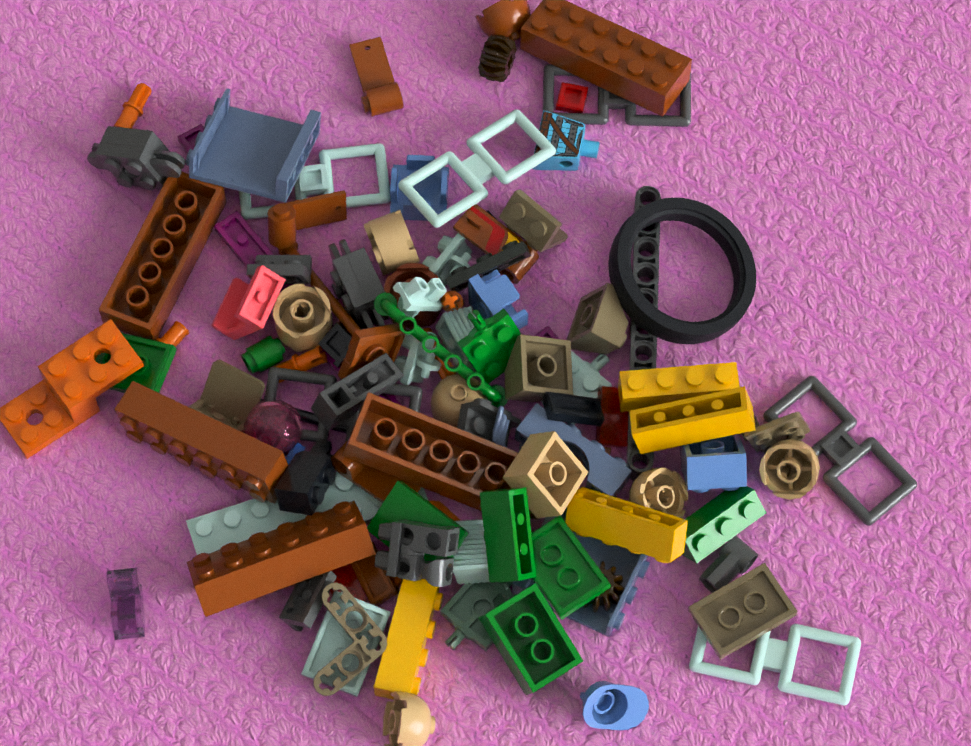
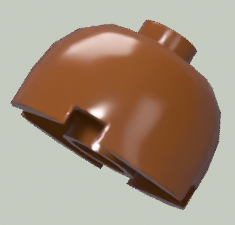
M501 0L482 11L484 17L476 15L475 18L486 36L502 35L516 41L521 37V27L531 16V10L527 0Z

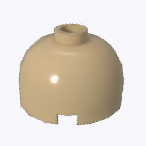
M459 374L447 376L433 390L430 403L433 418L457 428L461 404L473 402L477 398L486 400L487 398L478 390H471L466 380ZM472 377L470 379L471 385L477 386L480 384L475 378Z
M791 438L780 440L769 447L761 459L759 472L761 481L773 491L775 496L790 500L801 498L813 488L818 480L820 465L818 456L812 447L803 441Z
M665 467L653 468L642 472L632 483L629 491V502L682 518L686 510H683L684 501H688V491L686 483L676 471H670Z
M392 692L390 695L394 697L393 702L387 701L383 716V736L389 734L390 744L384 745L423 746L428 740L429 734L434 733L435 717L431 716L426 702L416 694Z

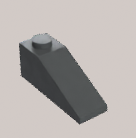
M385 353L320 392L311 410L329 431L360 411L368 392L379 396L404 375L388 354Z

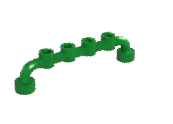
M382 292L376 296L374 307L377 313L382 316L391 317L399 324L400 330L404 334H411L422 343L424 351L434 353L444 362L448 371L458 373L466 380L471 390H478L491 402V405L497 408L506 405L508 400L505 397V388L498 384L490 386L484 381L483 375L480 372L472 371L462 362L461 357L457 353H451L442 346L437 336L428 334L417 325L414 317L405 315L397 308V299L392 293ZM411 320L414 326L412 329L406 330L402 326L403 322ZM427 339H434L436 346L431 349L427 348L425 342ZM452 357L457 358L459 361L455 367H450L447 364L448 360ZM473 376H478L481 382L479 385L473 386L470 384V379Z

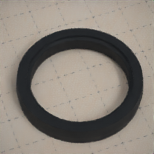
M664 198L646 204L623 223L610 249L608 261L610 282L614 286L622 308L642 329L665 341L677 344H700L718 338L739 322L754 297L756 268L752 252L744 236L726 216L699 201L686 198ZM660 221H680L703 230L720 245L731 265L734 284L730 303L722 314L706 321H683L661 312L645 298L634 279L631 267L633 242L643 228Z

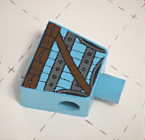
M543 110L539 131L555 147L556 153L533 169L576 171L579 168L581 156L597 159L600 142L585 140L586 125L584 123ZM537 144L534 154L541 150Z

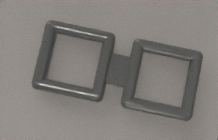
M548 64L544 67L543 110L554 113V75H575L552 64ZM691 72L689 82L680 93V116L636 115V104L601 87H598V114H555L584 124L605 125L609 120V109H625V122L627 125L688 127L691 124Z
M278 367L270 368L259 428L260 433L265 436L315 443L319 440H328L329 431L320 420L317 431L272 425L279 379L324 385L325 390L337 383L336 377L315 372ZM395 383L383 392V394L410 397L409 409L420 413L423 393L420 387ZM359 411L338 425L347 427L345 442L350 437Z
M808 376L766 410L763 417L767 422L776 420L782 412L812 389L843 421L812 446L817 456L823 453L834 464L831 469L824 473L823 481L865 525L870 526L916 489L917 482L874 437H868L858 445L847 434L856 426V418L815 376ZM871 451L898 478L902 485L871 511H868L837 478Z

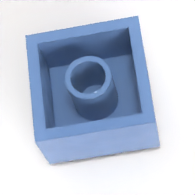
M739 434L680 446L681 471L687 490L704 493L710 489L722 488L726 491H734L739 489V487H747L746 451Z

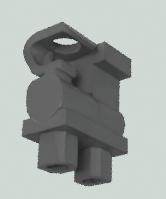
M406 519L382 523L379 525L378 537L381 540L390 541L389 551H377L375 567L387 571L386 576L399 577L410 581H419L424 578L434 587L451 585L454 557L447 556L457 554L460 527L433 525ZM426 553L446 558L426 561L424 555Z

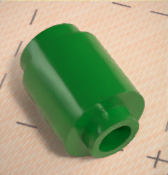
M269 335L246 348V352L241 354V357L249 372L253 375L256 372L262 373L283 361L282 354L286 351L278 337L273 339Z

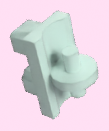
M459 233L454 238L444 235L438 242L437 247L441 255L438 258L427 256L422 262L423 265L427 266L430 271L438 276L444 286L447 285L445 279L452 276L451 272L462 266L470 267L468 262L472 258V250L466 244V238Z
M415 277L410 282H397L393 286L394 291L401 295L397 303L398 309L405 315L412 317L418 315L420 311L438 312L443 307L439 299L447 292L439 278H432L426 283L421 277Z
M406 334L401 346L409 349L408 356H398L395 360V365L404 375L400 379V383L404 385H410L411 382L421 383L424 378H429L431 371H439L441 363L435 359L434 353L424 351L422 343L411 334ZM427 339L425 346L430 349L433 348L435 340Z

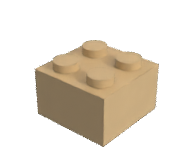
M555 431L530 434L506 471L503 479L511 488L527 487L530 511L536 518L562 516L588 474V471Z

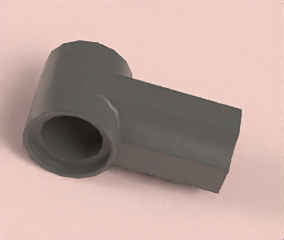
M734 536L724 545L719 552V557L702 573L699 580L704 584L705 588L713 593L732 582L739 573L741 575L745 573L755 562L758 554L739 537Z

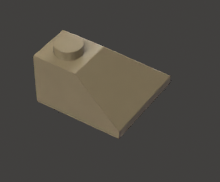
M606 283L581 297L566 339L571 341L572 350L607 355L624 345L627 338L625 332L628 320L612 284Z
M523 334L518 335L504 371L506 399L537 402L543 401L542 398L545 392L573 395L571 341Z

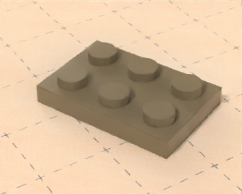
M765 563L688 607L689 613L720 660L795 617L798 612Z

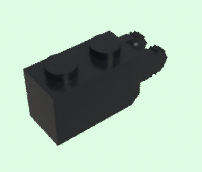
M326 439L319 440L310 452L301 451L295 454L275 487L280 511L312 516L318 505L323 502L327 489L334 483L336 478V470L332 465V454H330V451L333 449L331 441Z

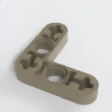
M330 583L322 591L321 601L354 642L314 676L313 687L317 693L323 696L335 694L383 654L387 648L385 634L347 588L340 583ZM330 589L334 592L337 590L342 592L340 600L344 605H346L348 600L353 604V606L345 609L341 616L336 613L341 607L336 602L330 604L327 601L330 596L327 591ZM356 611L361 614L363 622L359 628L353 629L347 626L345 618L349 612ZM367 624H370L372 627L371 630L367 631L372 638L378 636L381 639L378 643L379 651H376L374 648L371 650L366 648L369 642L364 635L361 636L360 640L355 636V634L363 631ZM353 654L358 658L359 665L355 671L349 672L342 667L341 661L345 655ZM335 663L339 672L347 678L342 682L340 676H338L332 682L334 688L331 691L328 688L322 690L319 687L322 682L319 677L323 674L326 677L332 675L335 671L330 667Z

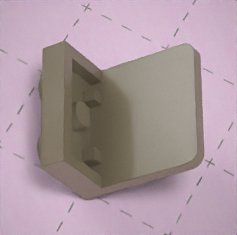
M521 189L514 191L499 216L506 223L508 229L518 233L527 241L531 248L540 252L559 245L568 238V235L560 229L562 223Z
M219 359L212 364L201 398L189 407L247 434L250 431L262 398L265 384L256 377Z
M800 412L788 414L763 425H759L757 417L754 415L756 430L742 433L745 441L748 440L757 453H766L769 447L780 440L791 438L802 440L805 434L810 432V428Z

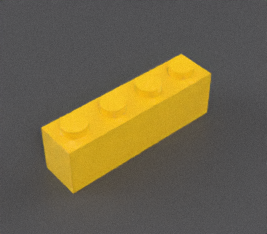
M736 362L620 371L618 379L621 412L740 387Z
M745 386L630 410L631 434L640 454L756 430L753 406Z
M581 487L576 491L567 506L566 524L571 531H574L579 536L593 537L601 540L606 545H617L626 548L633 554H645L654 557L656 561L661 563H671L684 553L688 524L686 519L585 487Z
M426 579L419 581L402 580L387 636V648L382 654L374 684L375 696L394 700V697L390 694L395 691L418 695L421 678L417 677L419 667H425L429 650L424 648L427 638H433L436 621H432L434 610L440 611L443 601V593H439V587L430 585Z

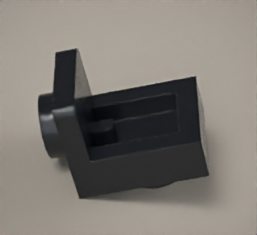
M336 322L318 343L335 360L333 364L337 368H340L352 336L341 322Z

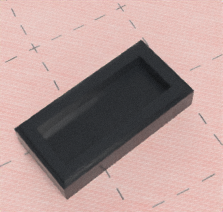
M545 392L542 398L548 420L600 427L605 420L598 398Z

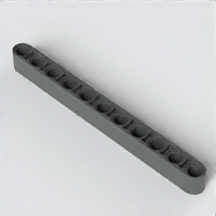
M652 186L641 187L636 192L634 213L645 206L642 204L643 201L653 202L660 200V192ZM660 222L649 225L652 228L651 231L641 230L637 234L633 242L632 259L634 279L645 298L657 309ZM643 251L650 252L652 255L646 257L642 256L640 253ZM648 277L651 281L642 282L639 278ZM631 319L629 371L656 368L657 337L650 333L640 334L637 330L641 329V327ZM644 354L650 359L641 361L636 356ZM628 411L626 463L629 465V469L632 470L630 479L634 481L642 472L653 468L654 452L640 454L631 434L630 411ZM642 461L647 467L638 469L633 466V463Z

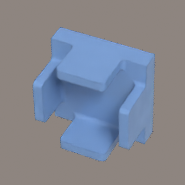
M407 155V165L393 164L390 185V213L401 210L404 220L428 221L399 189L398 183L435 160L434 156ZM449 167L441 168L413 186L437 214L447 209Z
M496 269L482 278L476 274L468 279L469 305L472 306L473 310H478L483 319L494 316L504 308L518 329L528 324L527 311L523 309L517 313L511 303L519 299L520 294L506 275L500 276L499 271Z

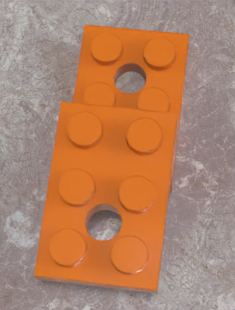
M110 319L40 364L38 369L43 380L0 407V422L28 459L100 412L96 397L144 367L143 361ZM101 353L111 355L110 360L105 364H99L95 361L96 357ZM38 413L43 416L42 421L37 425L27 423L28 418L32 414Z

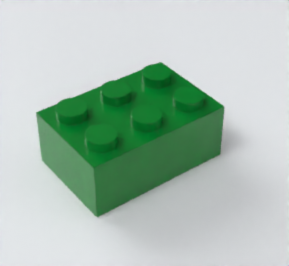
M536 583L478 617L525 695L536 692L583 662V659Z

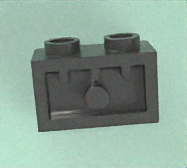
M257 255L255 264H247L246 275L250 279H252L257 267L263 265L286 279L284 284H311L312 257L310 255Z
M482 398L461 404L457 428L492 441V431L498 408L491 405L489 400ZM504 409L503 414H506L507 419L510 421L505 443L507 446L510 429L518 427L522 420Z
M332 571L296 583L279 618L295 631L301 632L303 627L311 628L323 605L321 601L322 591L327 585L334 583L337 576Z

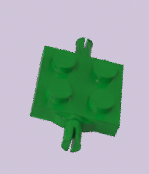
M504 308L487 319H483L478 310H472L474 316L469 313L468 319L472 322L474 328L467 336L457 342L474 370L480 372L483 375L484 381L488 384L504 373L517 336L521 334Z

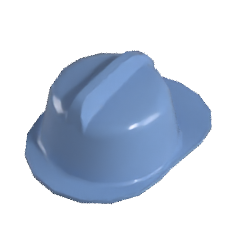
M599 681L592 684L586 692L580 693V698L583 701L582 715L584 721L592 728L629 730L638 726L648 713L649 701L647 695L640 688Z

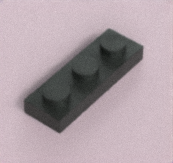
M512 241L502 247L503 251L493 256L492 253L479 257L476 260L477 264L469 268L462 266L451 272L452 276L445 279L450 290L459 292L468 287V279L476 274L482 278L496 269L500 272L532 256L527 245L523 241L519 243Z

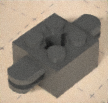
M112 126L107 127L100 144H93L92 151L87 157L88 162L94 167L110 171L117 178L116 181L120 185L127 188L132 186L143 187L147 190L162 189L167 177L179 178L181 169L186 164L185 159L178 153L171 152L153 131Z
M343 239L339 241L343 255L341 256L334 243L328 245L333 259L334 271L330 272L333 281L332 289L337 300L342 299L344 309L361 330L373 328L374 324L376 327L384 326V320L389 319V317L377 313L374 301L378 294L385 291L365 248L351 252L346 240Z

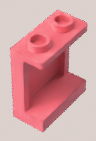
M263 265L257 267L249 284L239 278L233 279L212 322V327L233 340L263 329L286 279Z

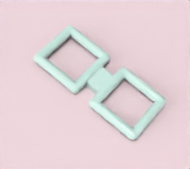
M516 109L468 138L466 144L474 153L472 156L461 162L453 152L448 151L402 179L398 183V187L431 225L438 228L488 196V190L482 185L483 183L495 176L502 184H509L556 153V149L520 110ZM516 122L541 150L510 170L505 171L481 144ZM449 164L473 190V193L440 214H437L413 186Z
M377 143L321 150L319 153L320 164L303 167L294 185L296 200L305 199L309 195H324L334 192L331 160L375 155L379 193L346 197V207L389 203L391 201L390 184L384 145ZM239 191L241 216L244 219L268 217L267 212L272 206L252 208L250 194Z
M793 624L790 627L787 641L769 638L771 633L769 631L757 638L750 672L702 662L707 639L698 626L689 663V669L692 672L749 685H757L761 679L762 669L780 673L778 689L781 692L843 706L849 703L861 647V640L858 637L800 624ZM800 637L848 647L839 692L791 682Z

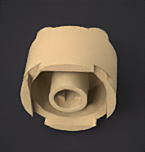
M401 210L363 224L383 275L395 272L396 268L403 264L420 262Z
M305 284L291 285L279 293L273 308V317L280 340L296 352L320 346L318 343L333 325L331 306L326 294L315 286L313 288L305 286Z

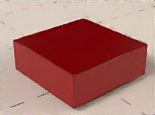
M562 82L556 110L568 113H583L589 87Z

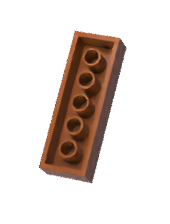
M542 0L521 27L520 50L662 117L690 80L691 58L566 0Z
M181 171L179 178L167 177L99 308L103 323L111 319L120 331L154 341L159 337L227 203L224 187L191 179L189 174Z
M131 382L114 409L120 419L119 423L124 427L127 432L126 436L136 443L143 441L150 444V447L161 455L171 454L184 466L190 467V465H194L200 468L199 470L209 478L214 479L217 476L223 479L225 484L232 489L240 490L242 488L260 502H265V500L273 504L277 502L275 487L288 467L283 451L139 383Z
M368 392L342 456L481 511L480 492L511 488L503 479V476L518 452Z
M344 501L336 504L332 509L324 512H314L312 516L307 515L305 519L297 522L283 523L277 529L267 533H255L248 540L239 543H228L215 552L198 554L186 563L204 615L207 617L375 555L376 553L366 523L355 501Z

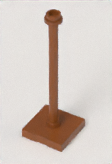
M297 242L288 248H277L280 255H300L297 251L299 247ZM312 269L310 285L313 288L315 286L321 289L326 294L330 302L331 311L352 336L347 354L338 373L341 380L385 353L395 363L406 335L400 330L399 324L395 323L361 330Z

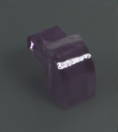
M137 567L107 571V583L111 599L110 617L115 640L145 637L144 599Z

